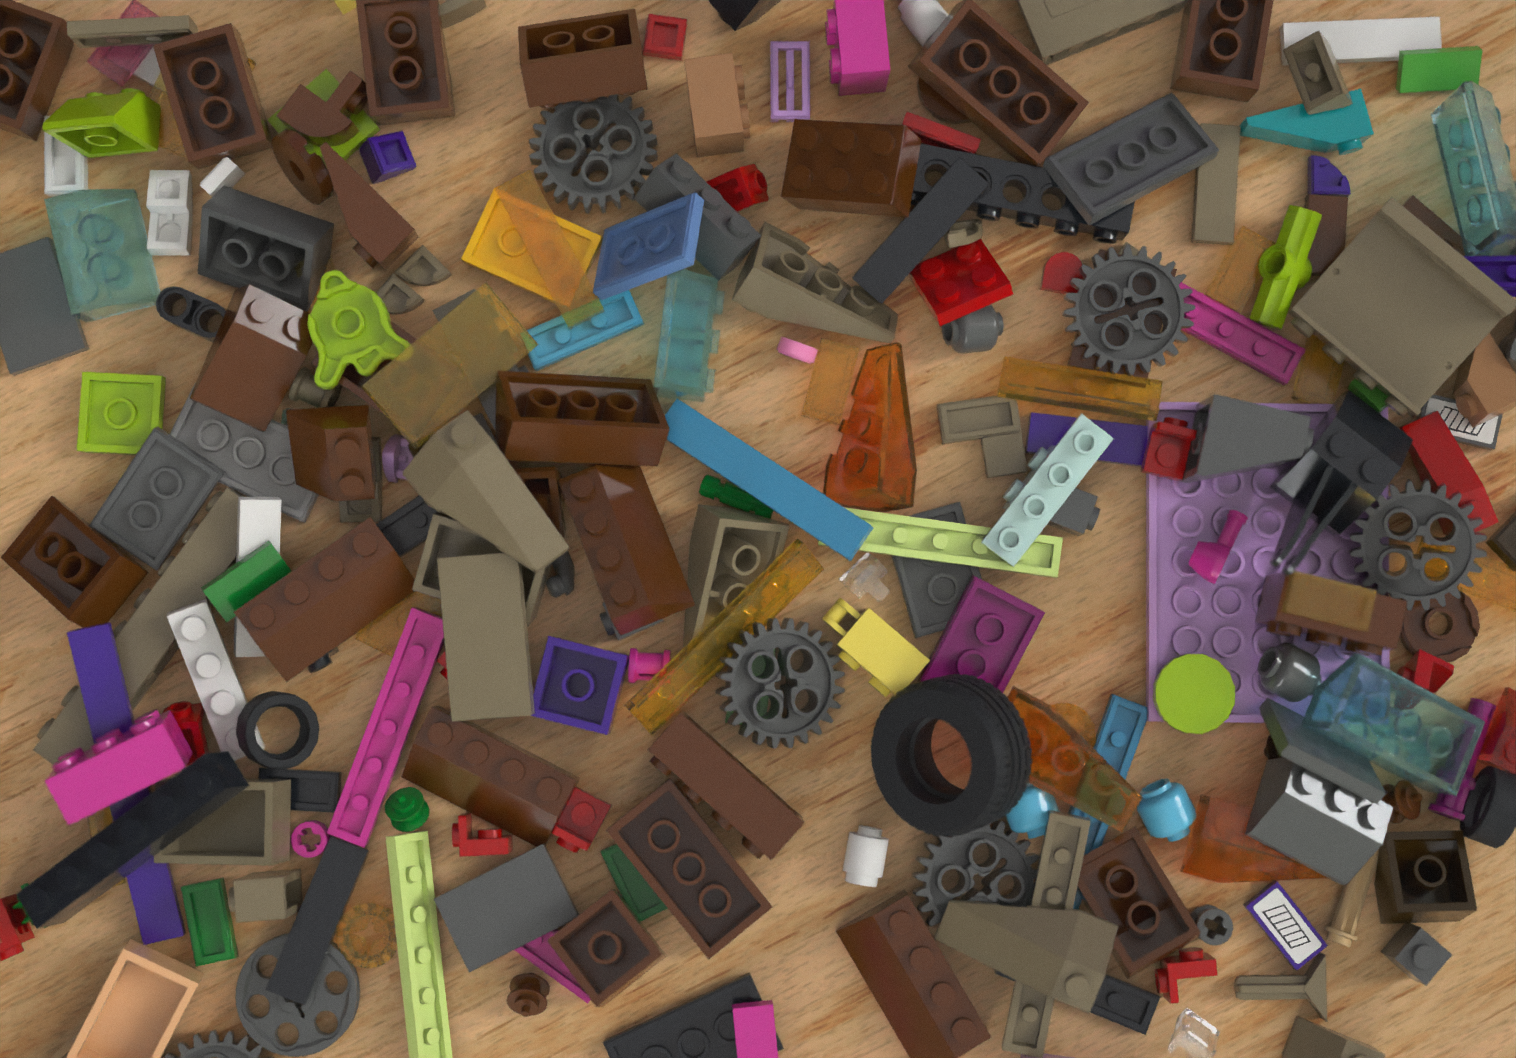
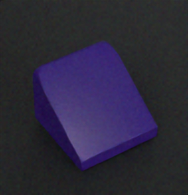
M403 131L367 138L359 149L372 184L386 181L417 167Z

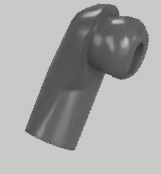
M566 551L552 562L556 575L548 578L546 581L550 595L555 598L560 597L564 593L567 596L574 590L575 567L569 552Z

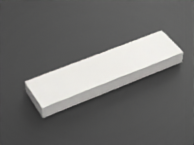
M1440 17L1283 23L1280 26L1282 65H1288L1283 52L1285 48L1318 30L1329 42L1337 63L1399 61V52L1401 50L1442 48Z
M238 497L236 563L268 541L272 543L280 554L282 501L280 497ZM235 616V657L265 656L240 620Z

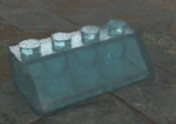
M1472 81L1463 82L1431 114L1464 253L1465 256L1513 255L1516 253V181L1513 180L1509 164L1510 150L1508 145L1504 143L1500 128L1501 114L1494 104L1490 91Z
M1354 653L1315 689L1301 726L1425 791L1456 796L1485 721L1362 654Z

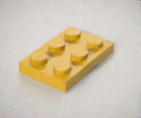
M494 188L461 260L463 263L571 310L603 238L594 232Z

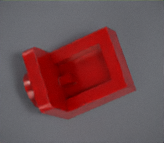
M1419 649L1404 666L1399 668L1393 679L1392 687L1396 688L1393 706L1408 713L1427 691L1436 693L1453 675L1454 665Z
M1182 948L1178 950L1179 955L1167 956L1160 960V968L1155 969L1156 989L1158 993H1163V997L1170 1004L1179 1003L1177 979L1217 976L1216 959L1208 953H1203V948Z

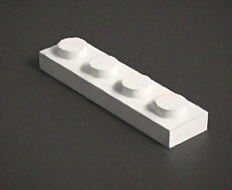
M207 599L167 613L168 621L221 752L228 751L234 761L245 757L246 755L238 744L236 727L238 717L248 702ZM256 724V741L264 750L265 745Z

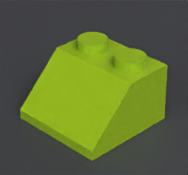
M122 89L121 93L109 95L91 92L82 98L68 99L43 122V131L88 158L158 151L161 106L138 89Z

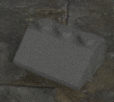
M223 186L202 206L198 274L237 288L250 284L307 312L311 308L320 285L321 277L324 275L331 257L334 223Z
M1281 757L1267 760L1245 835L1341 885H1347L1383 845L1393 807L1381 800L1378 804L1372 803Z

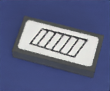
M1432 395L1422 406L1421 413L1416 417L1418 419L1433 411H1438L1457 443L1494 450L1503 414L1473 428L1468 419L1463 417L1458 411L1455 399Z

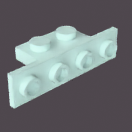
M1080 414L1056 446L1051 445L1047 450L1041 447L1027 465L1032 470L1023 482L1016 479L1003 495V498L1007 500L1002 507L1005 509V512L981 542L1014 567L1114 438L1083 414Z

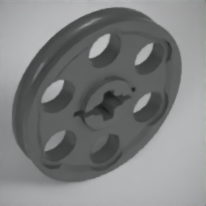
M289 933L264 943L247 959L237 980L235 998L240 1021L254 1041L273 1053L300 1057L312 1055L328 1048L346 1032L357 1013L360 1000V983L352 960L339 945L332 941L306 1005L267 991L266 987L271 977L261 973L259 970V960L264 955H273L278 960ZM339 971L346 976L348 985L344 992L334 993L328 989L326 979L330 972ZM260 994L268 999L270 1009L267 1015L259 1017L250 1011L249 1001L253 995ZM330 1011L335 1014L338 1025L334 1032L325 1033L318 1028L316 1019L320 1012ZM282 1023H292L297 1027L299 1038L296 1043L289 1045L281 1042L278 1037V1028Z

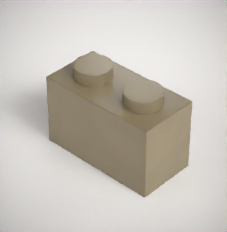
M301 869L253 872L234 880V887H231L228 893L229 909L231 912H235L236 922L286 919L299 912L303 903Z

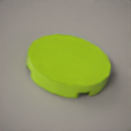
M1184 654L1171 659L1157 675L1153 683V702L1158 715L1169 726L1182 733L1203 734L1217 729L1228 719L1235 704V686L1230 673L1219 661L1204 654Z

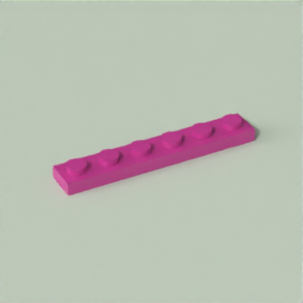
M417 607L411 608L327 834L363 848L368 845L444 644L442 617Z

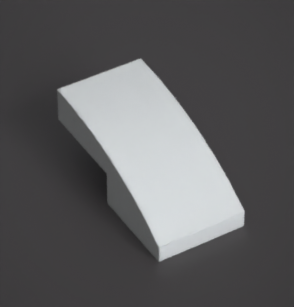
M150 170L146 206L150 211L147 250L150 255L190 256L192 240L191 172L189 170Z

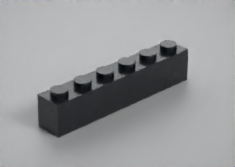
M228 751L205 753L16 895L36 929L64 923L247 788L249 784Z

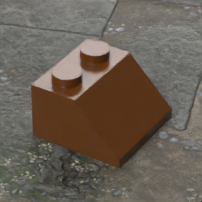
M369 405L287 410L286 417L296 485L332 501L375 499L377 470Z

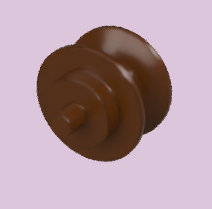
M1401 780L1395 786L1392 784L1383 786L1386 795L1381 801L1393 807L1389 820L1391 823H1401L1404 818L1408 820L1418 818L1421 812L1423 797L1409 781Z
M534 973L519 974L512 978L509 985L511 992L507 996L509 1008L524 1017L538 1015L545 1011L547 1007L546 997L550 991L548 982Z

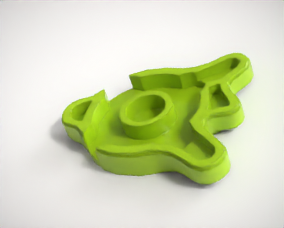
M330 270L321 277L320 291L316 297L317 301L312 308L311 314H308L307 324L311 340L316 346L319 356L318 366L314 375V382L318 387L324 390L335 388L348 365H354L360 375L368 377L375 372L384 360L405 362L411 358L413 347L407 340L395 333L387 307L374 291L349 280L339 270Z

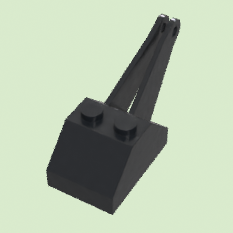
M1350 390L1340 395L1316 426L1310 450L1307 453L1304 452L1303 457L1290 461L1270 486L1292 503L1270 564L1277 567L1288 556L1299 539L1309 517L1315 521L1287 559L1281 571L1286 576H1289L1299 566L1312 544L1324 529L1333 536L1340 535L1377 500L1401 469L1413 439Z

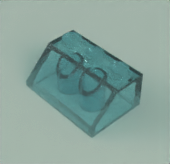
M88 189L44 199L71 315L87 323L156 305L160 288L152 255L147 250L148 238L135 189Z
M685 269L667 275L654 381L657 397L705 402L706 392L713 393L716 369H709L710 353L718 354L720 330L713 329L715 314L723 315L725 291L718 290V279Z

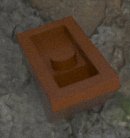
M556 466L516 468L515 472L561 536L565 537L566 526L561 499L562 489L558 481L563 476Z

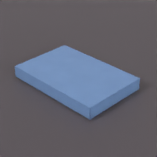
M694 192L604 229L593 294L604 300L694 265L704 199Z

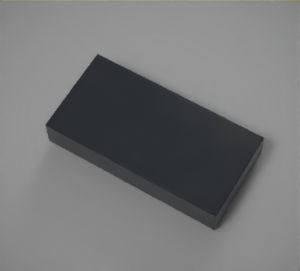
M259 768L258 779H291L290 810L334 813L340 799L342 772Z

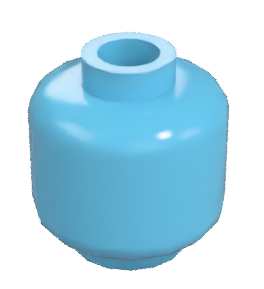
M1029 776V783L1025 792H1023L1021 800L1005 816L1012 831L1015 833L1026 832L1028 838L1032 839L1045 834L1049 810L1060 811L1050 784L1046 781H1038L1036 776Z
M1165 778L1147 785L1140 791L1141 798L1137 801L1136 808L1151 836L1155 838L1167 837L1169 842H1174L1190 833L1189 826L1195 821L1197 813L1182 784L1170 782L1169 779Z

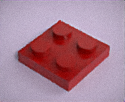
M981 238L973 243L958 246L917 264L909 273L911 281L939 326L1013 295L1010 281Z

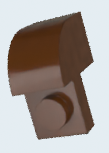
M350 70L327 102L300 84L280 110L277 117L287 128L296 131L311 144L321 146L326 142L330 147L341 145L352 139L359 132V129L349 118L352 114H359L368 101L366 83Z

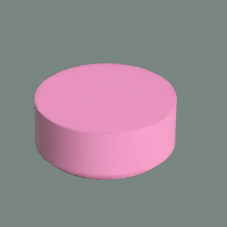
M782 336L776 349L778 353L808 364L814 363L818 352L813 347Z

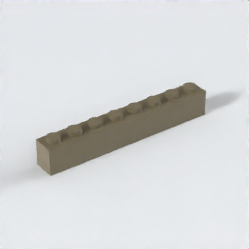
M226 488L224 492L219 491L211 498L206 506L208 514L200 525L195 523L189 528L182 539V543L185 544L176 557L170 556L158 571L160 579L152 589L147 588L134 603V607L137 610L129 621H122L113 631L132 711L179 649L168 621L167 613L207 599L209 606H211V601L202 591L201 587L236 564L238 497H245L236 490ZM77 685L62 700L61 705L64 708L57 718L48 720L37 735L40 741L33 750L51 764L58 762L57 758L74 748L81 746L83 752L91 749V746L94 744L81 689Z

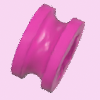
M310 820L299 824L291 835L293 850L304 858H312L322 854L331 837L330 834H327V826L317 820ZM306 828H311L313 834H320L321 842L314 844L317 848L316 850H311L310 845L307 843L302 844L301 836L307 834Z

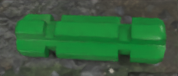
M711 475L704 476L699 488L701 496L712 500L716 497L719 498V502L745 512L752 510L756 515L766 518L772 517L774 512L772 509L736 485L727 481L725 484L721 483V479Z

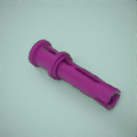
M1477 698L1470 699L1467 714L1454 748L1455 750L1448 769L1444 768L1439 774L1438 778L1442 781L1435 802L1429 804V811L1456 821H1464L1465 815L1462 811L1469 790H1474L1476 786L1475 778L1472 776L1487 735L1490 721L1496 710V705Z

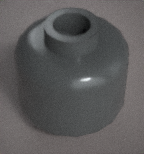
M990 304L942 325L941 328L945 343L951 345L957 353L966 354L991 350L996 345L998 336L1002 335L1004 324L1001 314L996 312Z
M1281 643L1276 647H1270L1264 652L1258 664V673L1262 686L1289 702L1302 701L1307 696L1316 693L1320 687L1322 678L1318 659L1291 643Z

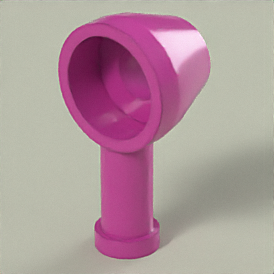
M1229 510L1227 514L1228 519L1217 542L1198 541L1188 562V565L1210 583H1216L1242 525H1245L1248 517L1239 511Z

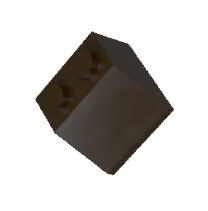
M1463 830L1386 832L1383 845L1379 848L1374 883L1381 924L1459 922L1477 911Z

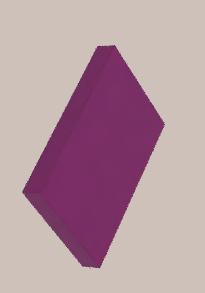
M972 575L918 682L948 674H966L991 683L995 688L1001 690L1003 694L1045 612Z

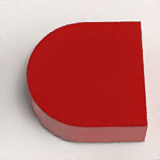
M1060 252L1053 255L1044 266L1040 290L1060 294L1077 293V290L1069 282L1072 278L1083 280V276L1079 271V268L1083 265L1081 260L1068 252Z

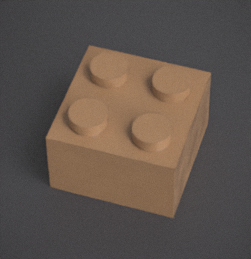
M732 53L684 59L697 158L744 151V139L750 138V119L747 104H739V100H745L742 65L734 66Z

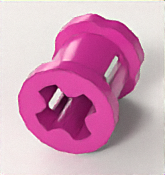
M630 648L629 683H636L637 680L661 681L662 685L669 686L671 650L665 649L663 653L638 652L637 648Z

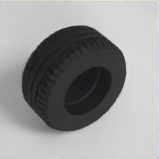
M948 674L907 686L896 693L885 704L873 730L871 761L876 783L881 793L901 819L912 827L914 826L917 830H923L927 834L953 837L964 835L997 821L1018 804L1029 783V774L1032 769V749L1030 747L1031 742L1028 737V731L1023 719L1020 717V713L1015 708V705L1009 701L1008 697L1002 694L1001 690L975 676ZM939 719L954 727L968 747L971 759V773L965 789L958 788L947 781L934 762L931 738L933 729Z

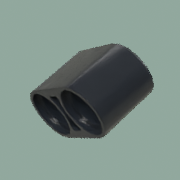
M176 286L167 287L162 290L156 300V308L162 318L208 341H214L218 330L210 333L207 326L208 321L217 314H221L224 317L225 308ZM185 298L187 303L186 310L179 316H173V304L175 301Z

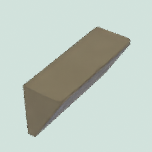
M1319 30L1283 50L1308 115L1344 108L1353 104L1331 46Z

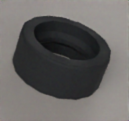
M277 691L257 695L249 701L240 713L236 727L239 747L247 758L263 767L279 770L298 766L307 759L314 750L319 735L317 715L309 703L294 694ZM276 706L286 707L293 711L300 723L299 737L294 746L287 752L272 754L263 750L255 737L256 723L261 714Z
M1487 766L1475 777V789L1469 790L1462 811L1465 818L1463 822H1460V830H1463L1464 837L1493 848H1498L1505 844L1516 828V775L1496 767Z

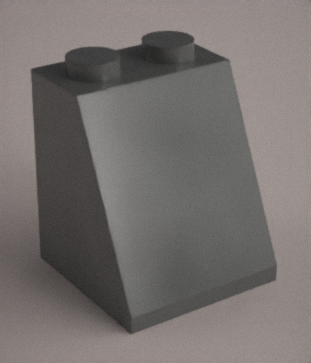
M1217 394L1208 397L1198 403L1192 429L1197 430L1196 439L1191 441L1183 480L1180 482L1191 483L1278 466L1303 457V453H1307L1310 450L1314 436V430L1309 428L1311 416Z

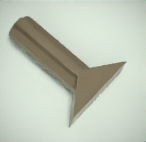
M1318 953L1304 975H1239L1235 978L1234 983L1236 998L1239 1000L1307 999L1320 1018L1327 1022L1326 955Z

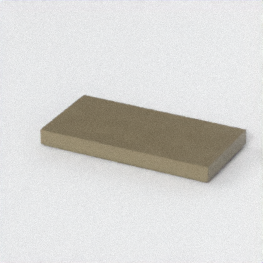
M503 552L437 558L451 721L534 715L522 564Z

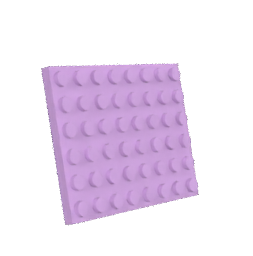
M1200 402L1146 403L1148 437L1151 425L1158 421L1163 422L1164 417L1187 421V428L1192 429L1196 407ZM1255 403L1311 416L1309 428L1313 430L1333 406V404ZM1386 407L1383 411L1380 412V414L1387 420L1388 407ZM1288 463L1191 483H1184L1146 473L1147 721L1165 722L1158 715L1153 702V683L1164 665L1171 659L1184 654H1204L1219 661L1227 669L1235 686V704L1228 719L1224 722L1265 723L1259 707L1269 698L1317 724H1390V650H1382L1381 656L1370 654L1369 656L1358 655L1344 651L1346 646L1344 643H1341V646H1321L1306 642V634L1301 633V636L1290 635V637L1266 632V624L1255 622L1265 576L1281 573L1287 559L1315 522L1309 517L1299 539L1288 556L1277 567L1270 564L1292 504L1270 486ZM1388 485L1381 493L1386 498L1389 497ZM1377 500L1371 506L1376 507L1378 505ZM1229 510H1236L1246 515L1248 520L1245 525H1242L1216 583L1213 584L1203 579L1188 565V562L1198 541L1217 542L1228 519L1227 514ZM1364 511L1358 518L1367 519L1369 515ZM1354 522L1340 535L1333 536L1324 529L1312 544L1302 562L1292 572L1372 593L1375 592L1378 585L1374 583L1364 587L1362 581L1368 574V571L1355 572L1354 566L1363 560L1359 557L1350 556L1349 550L1360 546V543L1350 539V533L1362 532V528L1358 527ZM1381 538L1380 543L1389 545V538ZM1387 554L1382 561L1383 568H1385L1388 571L1389 554ZM1386 592V593L1384 594V596H1388V597H1389V593ZM1281 643H1291L1314 655L1319 661L1322 678L1316 693L1307 696L1302 701L1289 702L1262 686L1258 673V664L1264 652L1270 647H1276Z

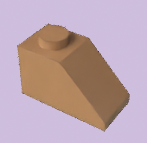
M1490 333L1459 366L1452 393L1456 400L1458 411L1463 417L1468 419L1473 428L1512 410L1516 406V374Z

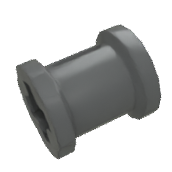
M1205 904L1201 907H1196L1190 915L1201 932L1198 938L1205 943L1213 946L1221 945L1232 936L1233 922L1230 916L1223 910ZM1207 918L1218 924L1215 931L1203 925Z

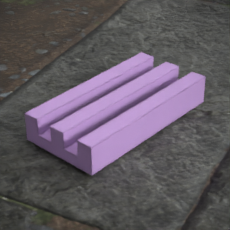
M770 41L771 122H779V120L794 122V119L810 120L809 41ZM778 51H786V110H779ZM794 51H801L802 110H794Z

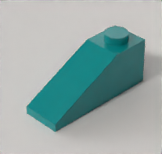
M1361 88L1349 91L1353 104L1344 108L1308 115L1302 103L1247 117L1239 125L1241 126V136L1321 153L1338 150L1339 155H1346L1361 150L1363 148L1362 144L1374 133Z

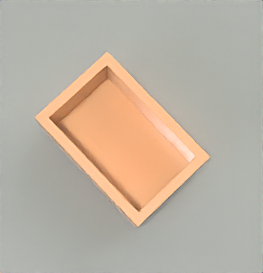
M130 939L122 949L66 1058H161L204 973Z

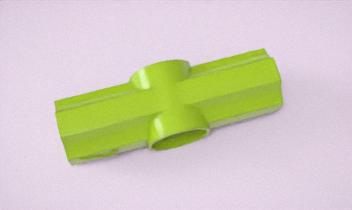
M1289 205L1276 244L1267 248L1259 259L1258 268L1263 281L1249 317L1250 320L1274 329H1282L1295 291L1304 287L1311 277L1312 263L1307 257L1322 214L1300 206Z

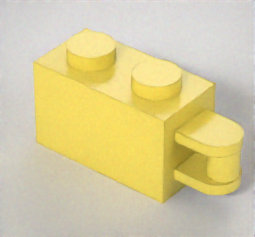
M839 598L822 617L824 622L842 636L836 644L842 650L838 657L854 671H857L861 666L873 677L868 683L884 697H887L890 693L896 695V693L909 686L930 661L870 608H867L861 615L842 598ZM849 613L856 619V622L848 631H845L838 624Z

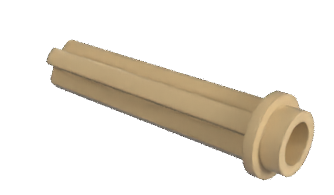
M1379 849L1349 883L1343 886L1331 926L1325 927V930L1329 931L1327 940L1347 947L1351 946L1352 940L1357 941L1358 937L1354 936L1378 862Z

